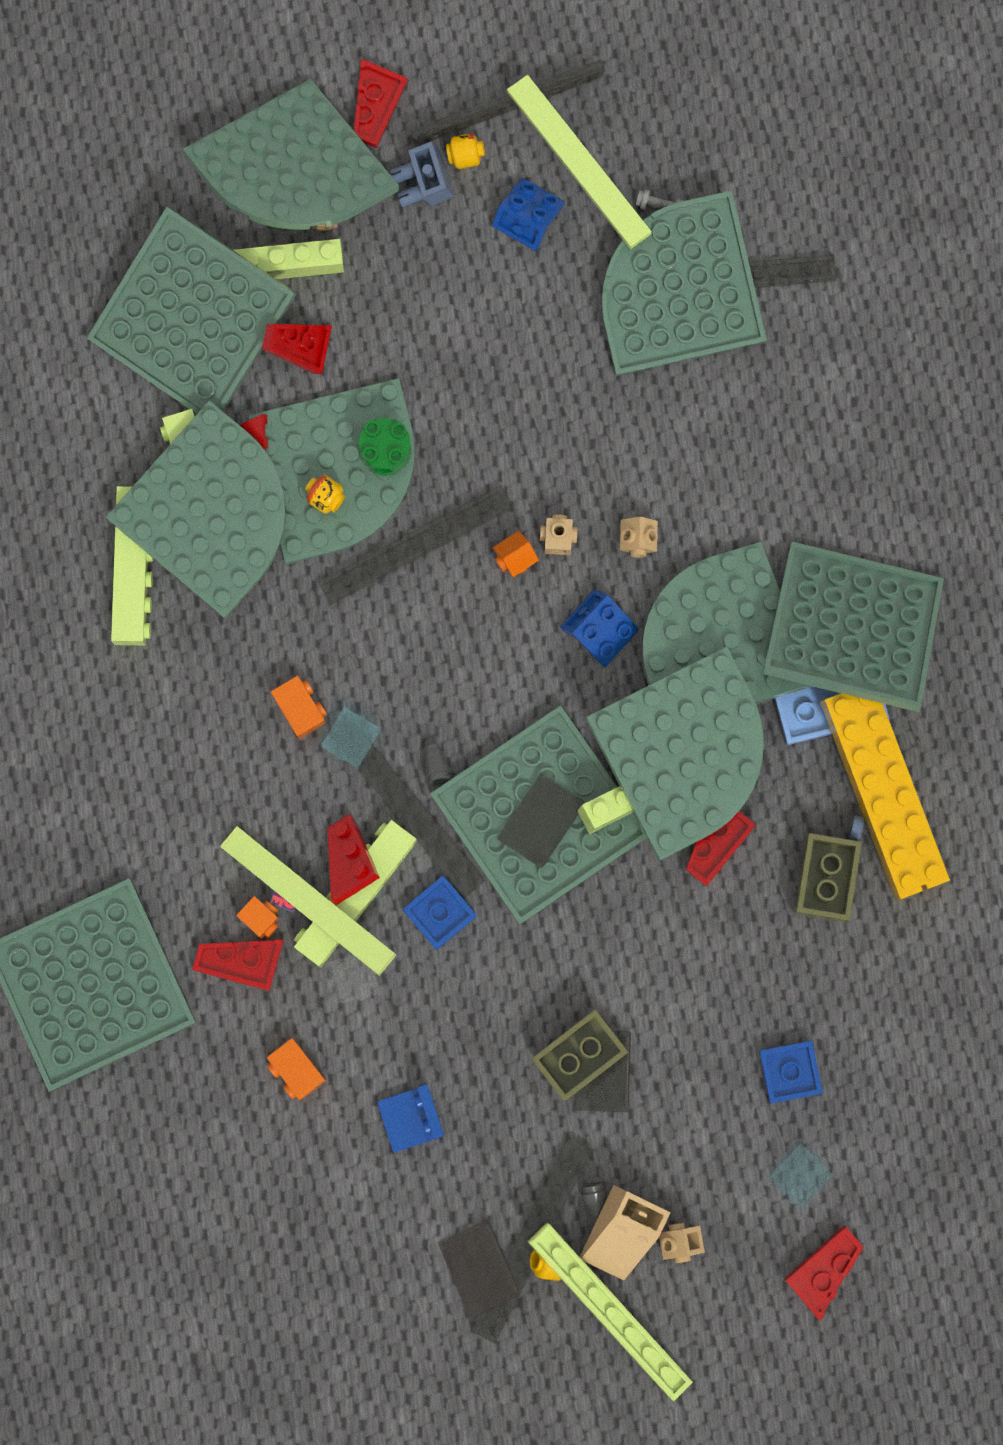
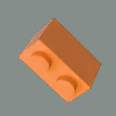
M296 676L272 690L271 694L298 739H301L325 725L326 722L323 717L327 713L320 702L316 704L313 702L310 695L314 692L307 680L305 679L301 682L300 678Z
M293 1038L267 1057L270 1062L267 1065L268 1069L275 1078L281 1076L286 1082L283 1088L292 1100L295 1097L300 1101L326 1081Z

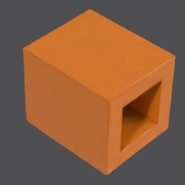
M519 530L493 547L497 555L494 559L497 566L502 572L507 570L512 577L525 572L527 568L539 561L530 542Z
M255 896L236 915L261 939L265 935L269 938L279 927L276 923L280 919L275 915L278 910L267 900L263 904Z

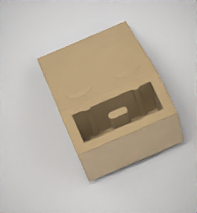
M613 1185L580 1258L594 1267L625 1280L659 1238L671 1212Z

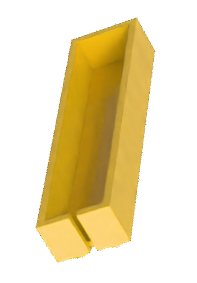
M842 693L821 701L820 704L894 898L903 899L923 891L922 889H929L950 881L883 703Z

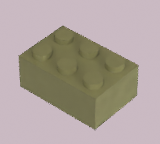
M812 833L806 836L794 908L795 915L842 923L850 921L862 842Z
M595 1009L534 1056L532 1060L565 1102L628 1054L629 1050L599 1011Z

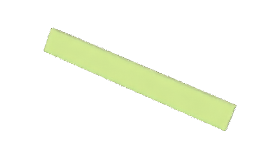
M526 75L508 88L507 93L628 247L632 249L649 237L651 230L531 78Z
M238 826L220 846L379 976L395 958L396 954Z
M549 1223L544 1224L527 1241L672 1401H675L691 1385V1379Z

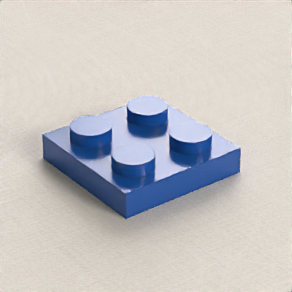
M444 876L440 877L402 909L436 951L477 917Z
M812 1041L759 1051L769 1104L823 1094Z

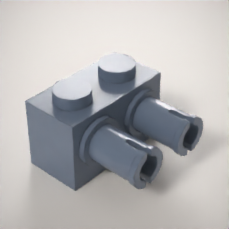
M432 141L409 150L411 162L390 169L391 174H394L392 178L397 184L414 177L417 178L418 185L397 193L398 197H401L399 201L403 208L423 199L433 206L455 197L441 151Z

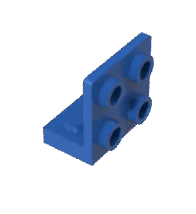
M521 178L500 204L492 227L537 251L548 226L562 210L565 201L534 183Z
M596 589L588 595L560 626L567 635L576 638L602 666H607L639 630L607 594Z
M428 1084L378 1101V1107L393 1152H399L444 1136Z

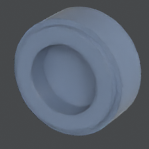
M854 814L848 840H860L865 821L863 816Z

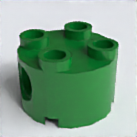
M379 418L365 424L358 440L360 457L365 466L371 472L382 476L398 473L399 470L407 465L411 456L410 436L406 427L397 420L390 418Z

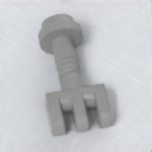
M645 189V192L639 191L636 206H640L641 210H645L646 205L662 209L684 200L677 199L676 202L662 200L649 196L650 190Z

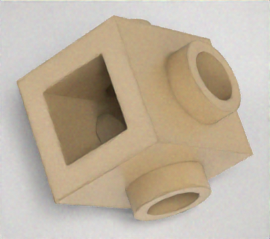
M552 515V518H547L546 526L541 525L540 541H545V554L571 555V544L577 543V527H572L573 519H567L566 515Z
M641 516L622 519L620 551L631 553L630 556L635 558L646 557V553L657 552L658 521Z
M684 1223L668 1225L669 1231L661 1232L659 1236L663 1260L674 1258L675 1263L691 1261L690 1256L705 1253L700 1226L685 1228Z

